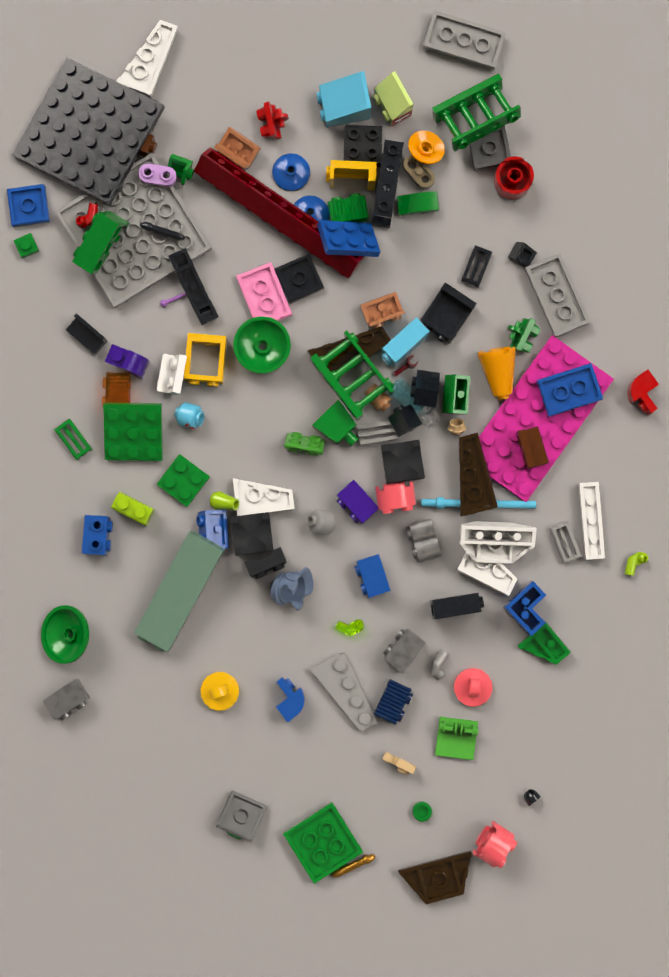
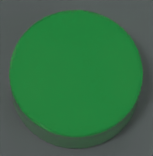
M419 801L413 806L412 813L416 820L424 822L431 817L432 809L427 802Z

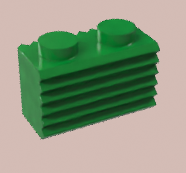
M360 193L349 195V198L334 197L331 198V201H328L330 221H369L365 195L361 196Z
M445 375L442 413H468L470 376Z

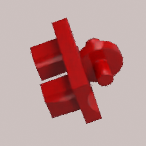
M269 101L263 103L264 107L256 110L258 119L260 121L267 120L268 125L260 127L261 136L264 138H282L280 128L285 127L284 121L289 119L288 114L282 113L281 108L276 109V106L271 105Z

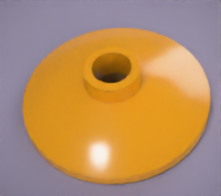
M417 131L412 134L408 141L410 154L414 159L423 164H435L444 155L445 147L442 140L430 131Z

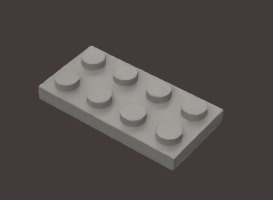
M434 10L423 48L495 70L506 32Z
M561 253L525 267L527 276L554 337L590 323Z

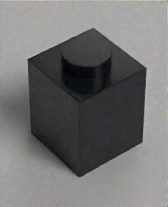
M411 404L406 407L403 405L393 409L394 413L388 417L398 437L422 425Z

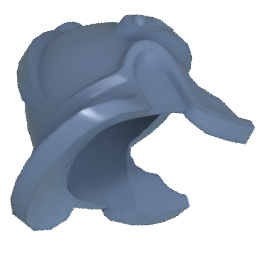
M304 567L301 572H280L275 580L271 581L270 592L272 600L280 606L291 603L296 611H299L303 607L305 595H309L313 591L314 583L311 571Z

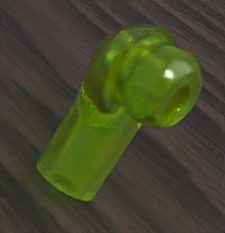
M356 619L350 624L338 621L335 629L352 636L363 630L364 622L361 619Z

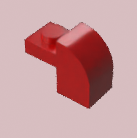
M649 369L633 379L627 391L630 404L637 400L639 402V409L643 413H647V415L658 409L647 394L659 385Z

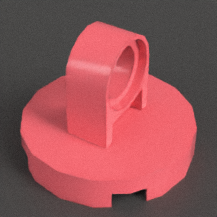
M467 668L455 678L453 685L454 693L464 705L471 707L480 706L490 698L492 681L483 670Z

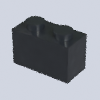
M417 370V375L412 377L410 397H414L413 405L436 408L440 373Z

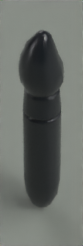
M149 222L140 223V227L148 232L152 231L176 240L185 239V236L179 232L155 226Z

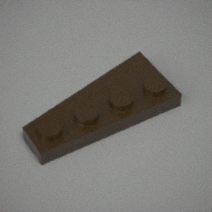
M382 326L355 335L359 340L357 344L368 358L381 351L391 341ZM346 338L307 351L311 357L314 354L324 357L345 341ZM350 346L328 362L329 365L326 367L330 372L337 371L358 354Z
M478 432L459 437L460 517L498 507Z

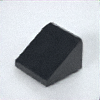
M516 242L508 258L523 267L530 266L537 252L524 242Z

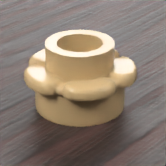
M458 418L450 420L448 431L453 435H461L466 431L464 420Z

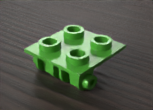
M299 432L287 433L284 446L288 451L298 453V449H300L299 453H302V449L306 450L305 454L309 450V455L318 456L323 454L325 439H321L317 435L308 437L302 436Z
M440 716L435 755L474 760L478 721Z

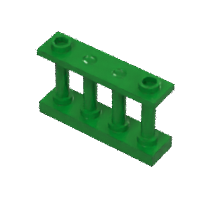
M499 73L432 107L435 122L444 121L455 137L452 139L454 152L466 148L470 143L509 123L516 122L521 117L520 105L518 104L511 108L500 90L503 89ZM494 95L505 112L494 116L484 99ZM478 104L488 121L478 125L467 107ZM458 112H461L471 128L463 134L460 133L450 117Z
M346 330L344 332L345 341L324 357L314 354L310 361L358 421L363 417V408L385 391L391 396L394 393L392 389L394 385L388 377L385 379L360 348L357 344L359 340L353 332L349 334ZM352 346L358 355L337 371L330 372L326 367L329 365L328 362ZM361 361H364L370 370L349 386L342 387L338 382L340 377ZM375 375L381 385L362 400L354 403L350 397L352 392Z

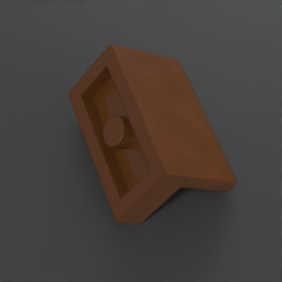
M538 426L515 433L526 469L549 463Z

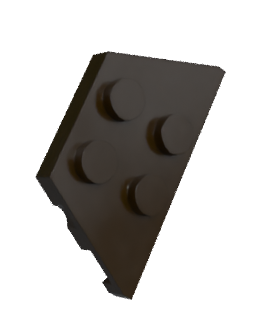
M466 851L398 869V871L425 904H430L464 894L472 854L471 851Z

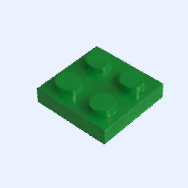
M179 454L157 485L188 507L210 476Z

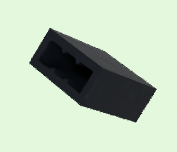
M479 593L430 600L432 618L442 619L482 612L481 608H484L483 597L479 596Z

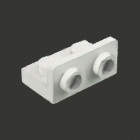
M181 354L176 356L162 355L156 391L172 395L180 394L187 356Z

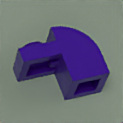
M114 344L111 345L105 359L106 363L123 369L126 373L143 379L150 363L147 358Z

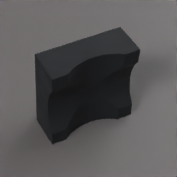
M345 125L343 161L377 162V167H381L382 126Z
M419 439L381 445L386 484L425 478Z
M269 512L230 517L235 556L274 551Z
M279 547L266 558L260 560L250 559L244 563L250 577L255 576V579L266 576V571L273 569L275 572L285 568L284 564L287 561L282 548Z

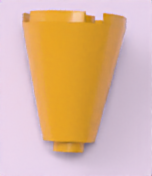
M510 346L489 349V352H484V350L477 352L493 396L497 397L498 400L509 398L513 391L515 346L511 348Z

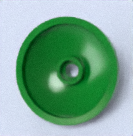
M259 316L247 320L239 327L234 337L233 348L237 360L245 369L258 374H266L279 369L286 362L291 350V341L286 328L279 321L270 317ZM265 344L266 349L260 350L259 346Z
M58 606L51 610L44 619L41 629L43 649L51 660L60 664H68L78 660L85 652L89 641L87 620L83 613L73 606Z

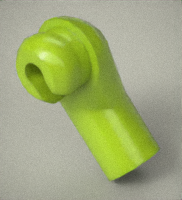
M637 552L629 556L624 574L634 576L636 566L646 563L649 558L648 555L644 552Z

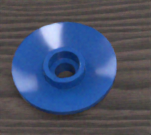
M289 153L282 155L273 165V179L284 190H298L309 179V165L298 154ZM292 167L295 171L293 173H289L287 171L288 168Z
M304 196L294 204L305 213L308 210H313V215L309 216L318 222L319 220L329 219L326 203L317 196Z

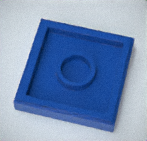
M45 184L7 189L12 227L50 222Z

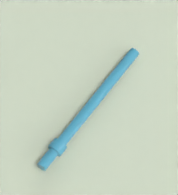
M444 497L421 499V506L436 507V509L461 507L459 499H444ZM496 500L498 504L496 508L536 509V501Z

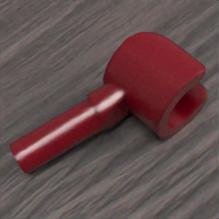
M414 355L409 356L406 363L393 374L398 376L408 368H415L418 362L416 364L409 362Z

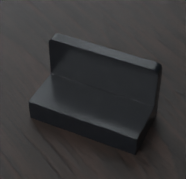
M75 313V319L67 327L66 331L96 355L107 343V339Z

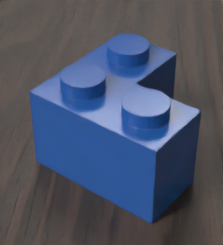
M530 581L503 606V609L529 636H532L546 623L533 610V607L546 594L534 581Z

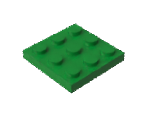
M104 402L105 460L162 461V403Z
M333 802L283 833L314 884L363 853L362 848Z

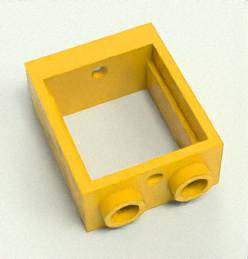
M188 333L187 359L184 370V380L188 381V384L199 385L200 382L207 383V386L218 387L219 384H223L227 347L226 336ZM193 344L220 346L218 376L190 374Z

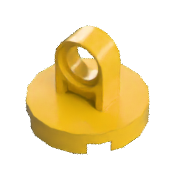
M214 672L207 676L200 689L201 698L209 708L217 711L226 710L233 706L239 696V685L236 679L225 672Z

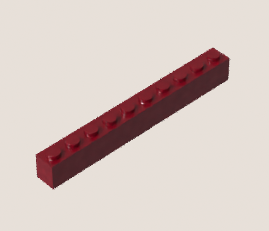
M211 147L201 154L194 172L202 179L230 196L232 200L243 205L248 211L256 214L264 222L272 225L277 231L285 234L294 243L305 248L310 254L321 259L326 265L331 266L341 275L349 279L357 271L365 256L327 255L317 227V220Z

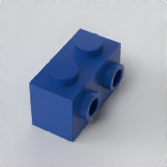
M85 515L82 554L107 556L108 552L111 551L112 541L109 540V532L112 533L113 521H110V517Z

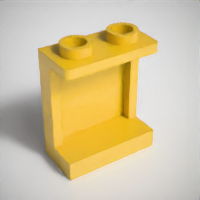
M331 160L330 166L326 167V183H330V188L333 189L334 178L367 179V191H375L377 162Z

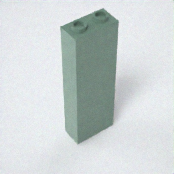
M193 530L187 534L134 634L138 635L137 638L145 643L149 641L154 644V648L161 652H168L172 648L222 557L225 548Z

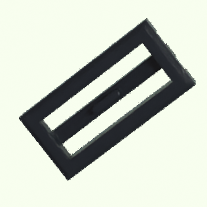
M475 245L461 281L479 288L492 251ZM480 251L470 279L466 278L476 252ZM485 253L487 254L486 260L484 262L478 280L474 281V277L476 275L482 257Z

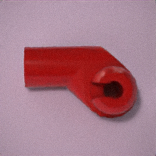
M89 203L88 213L81 217L78 216L76 218V225L80 228H87L92 225L91 221L98 211V205Z

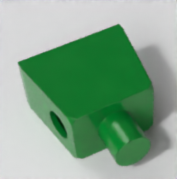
M339 400L312 425L315 430L336 445L344 440L351 447L359 439L352 432L356 427V423Z

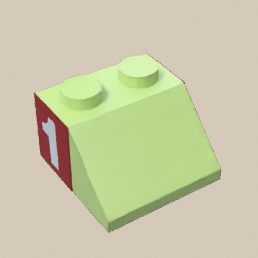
M394 71L374 87L373 95L376 105H380L383 109V118L386 122L389 121L391 126L412 116L413 102Z

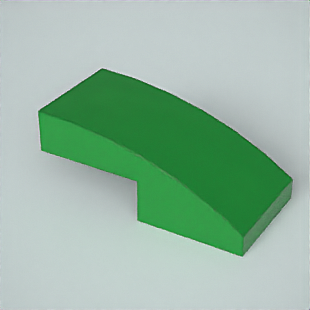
M437 191L397 196L400 216L439 211Z

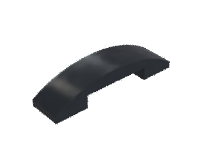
M184 248L169 255L168 257L201 325L218 318L219 316L195 270L187 249Z

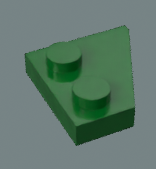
M547 622L532 636H528L518 644L520 649L544 658L555 665L571 653Z

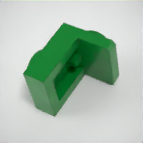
M171 154L168 167L175 170L177 177L181 178V184L185 185L187 180L192 179L194 169H192L193 161Z

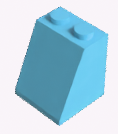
M364 71L319 85V92H316L318 104L322 103L323 110H320V117L322 122L325 121L326 127L370 120L371 104Z

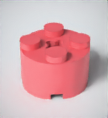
M409 481L410 485H405V482L385 484L383 489H379V486H376L378 510H382L383 514L393 513L394 509L401 508L402 511L413 510V506L416 505L413 481Z
M492 821L490 822L492 826L489 827L487 825L477 838L475 844L478 845L477 851L473 849V855L494 868H502L506 862V856L509 851L512 852L515 849L517 841L514 840L515 836L512 832Z

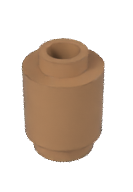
M376 383L373 384L364 394L367 396L379 386ZM384 392L370 402V404L377 412L380 410L384 412L392 405L390 403L392 399Z

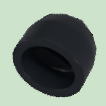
M529 789L524 794V800L528 806L541 797L533 789Z

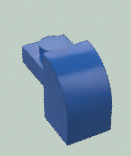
M281 677L276 683L286 694L287 698L279 703L276 708L288 723L301 712L305 696L301 687L294 692L293 688L295 686L291 680Z

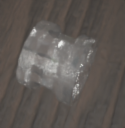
M427 407L424 412L420 411L418 413L419 418L428 429L432 427L434 422L441 420L433 407Z

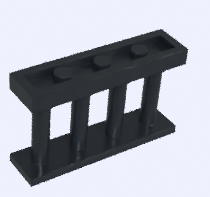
M385 140L373 209V226L390 228L404 142Z

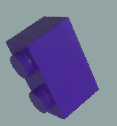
M355 480L351 481L336 495L339 498L337 503L343 509L348 508L351 512L349 516L356 524L358 522L363 524L378 511V506Z

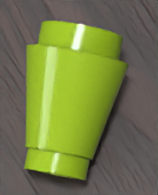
M218 491L212 493L210 506L215 510H237L239 500Z

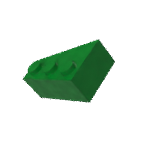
M112 211L99 212V214L96 213L94 215L90 230H87L82 237L83 243L73 253L74 259L72 262L90 274L99 271L109 256V250L114 241L117 243L120 239L118 236L123 226L127 228L130 224Z

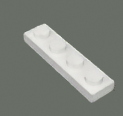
M599 482L579 483L585 560L604 559L605 551Z

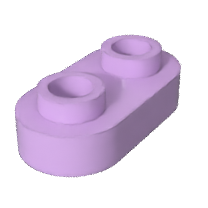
M144 164L139 169V177L145 184L171 187L177 181L176 172L171 167ZM147 170H150L151 174L148 176L145 175V172ZM169 173L170 177L165 179L163 177L164 174Z

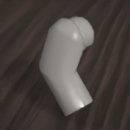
M443 649L435 658L431 672L433 677L436 676L438 679H442L445 674V670L441 669L449 656V653Z

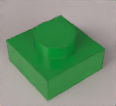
M32 233L14 240L22 259L39 252Z

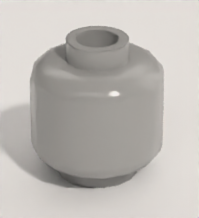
M315 509L308 516L307 525L314 534L329 535L336 527V518L331 511Z

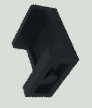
M445 282L420 321L430 332L437 335L436 338L439 341L450 344L477 303Z

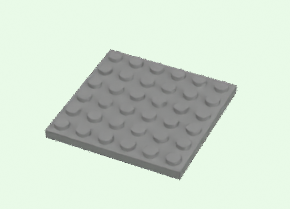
M153 153L133 164L111 205L84 193L55 211L77 247L81 246L84 241L82 240L84 233L90 230L92 226L80 228L76 225V218L88 213L89 203L98 205V214L99 212L112 211L130 223L127 228L122 227L118 234L120 239L117 243L114 241L109 250V256L99 271L94 273L114 308H117L174 273L175 270L168 257L169 255L186 248L191 260L194 261L212 250L173 186L162 187L145 184L141 181L139 169L142 165H159ZM150 170L145 172L147 176L151 174ZM149 222L155 226L179 232L185 236V239L176 240L152 231L148 232L140 227V223Z

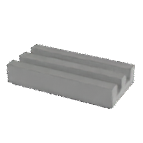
M390 421L357 426L360 445L398 439L397 433ZM391 425L392 427L390 429H383L362 433L361 431L365 429ZM393 433V436L363 440V437Z
M568 521L549 528L563 564L582 557ZM564 526L566 528V531L576 553V555L574 556L571 552V549L563 532L562 527ZM556 529H558L560 533L561 539L563 541L569 558H566L565 553L555 531Z

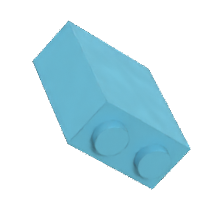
M416 317L382 348L381 359L388 367L391 365L395 368L428 337L430 331Z

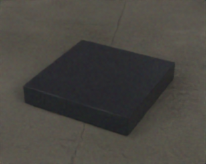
M309 253L274 269L290 304L324 289Z

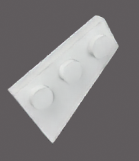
M233 478L235 498L239 500L237 516L295 509L291 489Z
M465 552L457 568L458 572L507 597L517 581V578L502 563L474 562L467 552Z

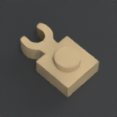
M385 752L382 758L397 766V771L408 775V772L413 774L416 769L414 764L388 752Z

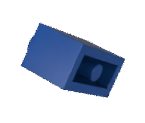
M379 554L356 561L357 565L354 568L357 577H362L363 584H360L363 595H367L370 598L391 591Z

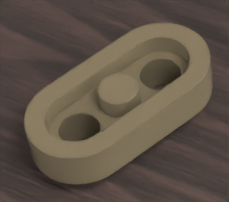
M412 155L407 156L403 163L404 171L421 189L431 188L435 181L434 173L426 164L417 161ZM413 163L416 165V168L411 169L409 165ZM426 177L429 181L424 183L422 178Z

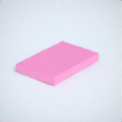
M271 262L236 276L252 318L265 316L280 321L292 316Z

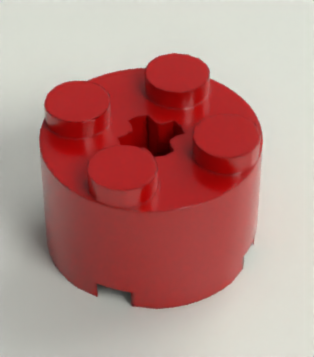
M518 156L508 157L503 160L494 175V186L501 197L512 200L526 195L534 180L533 168L528 162Z

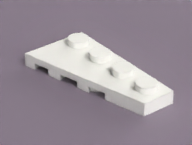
M160 20L147 37V41L142 48H139L132 62L127 65L124 73L116 82L152 97L177 34L178 26Z

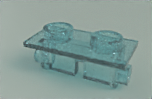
M402 377L393 383L394 387L392 389L394 393L392 395L404 407L411 404L417 414L426 407L413 405L414 397H410L411 386Z

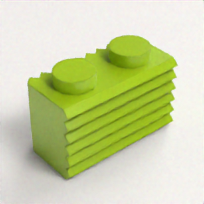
M118 492L111 506V509L145 526H148L155 512L154 508L123 492Z

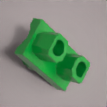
M523 318L522 322L517 321L515 326L508 325L507 330L511 332L509 339L512 340L510 348L515 346L516 351L530 352L533 344L526 340L529 335L533 338L537 337L541 330L535 324L536 320Z

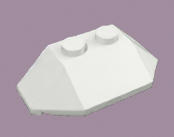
M474 521L461 524L459 544L474 562L514 563L535 547L537 528L508 522Z

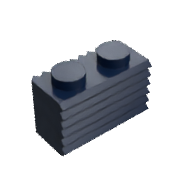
M389 679L374 715L393 724H396L397 721L401 722L405 713L402 709L405 703L409 704L413 696L410 693L411 688Z

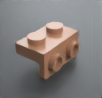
M228 127L220 143L214 147L218 150V153L234 161L233 163L241 169L251 167L261 150L260 146L232 127Z
M396 292L360 305L367 326H372L373 329L383 326V322L390 319L391 322L402 318L401 315L405 314Z

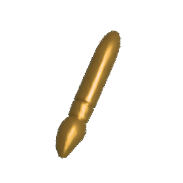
M375 854L365 855L338 868L331 874L332 877H340L364 864L371 863L375 859Z

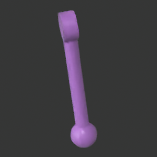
M184 292L168 300H161L160 305L166 307L168 303L186 296V293Z

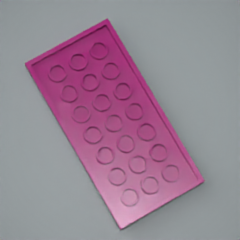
M553 335L513 388L512 394L503 402L479 436L490 478L525 502L528 501L598 403L588 404L554 416H547L536 381L591 363ZM592 364L603 396L614 378ZM538 426L549 463L526 469L515 433Z

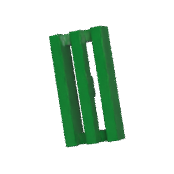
M70 418L54 429L77 461L86 455L87 452L93 450ZM68 424L71 426V428L80 438L82 443L85 445L86 448L84 450L67 428ZM61 429H64V431L73 441L75 446L80 451L79 454L75 452L70 443L61 433Z

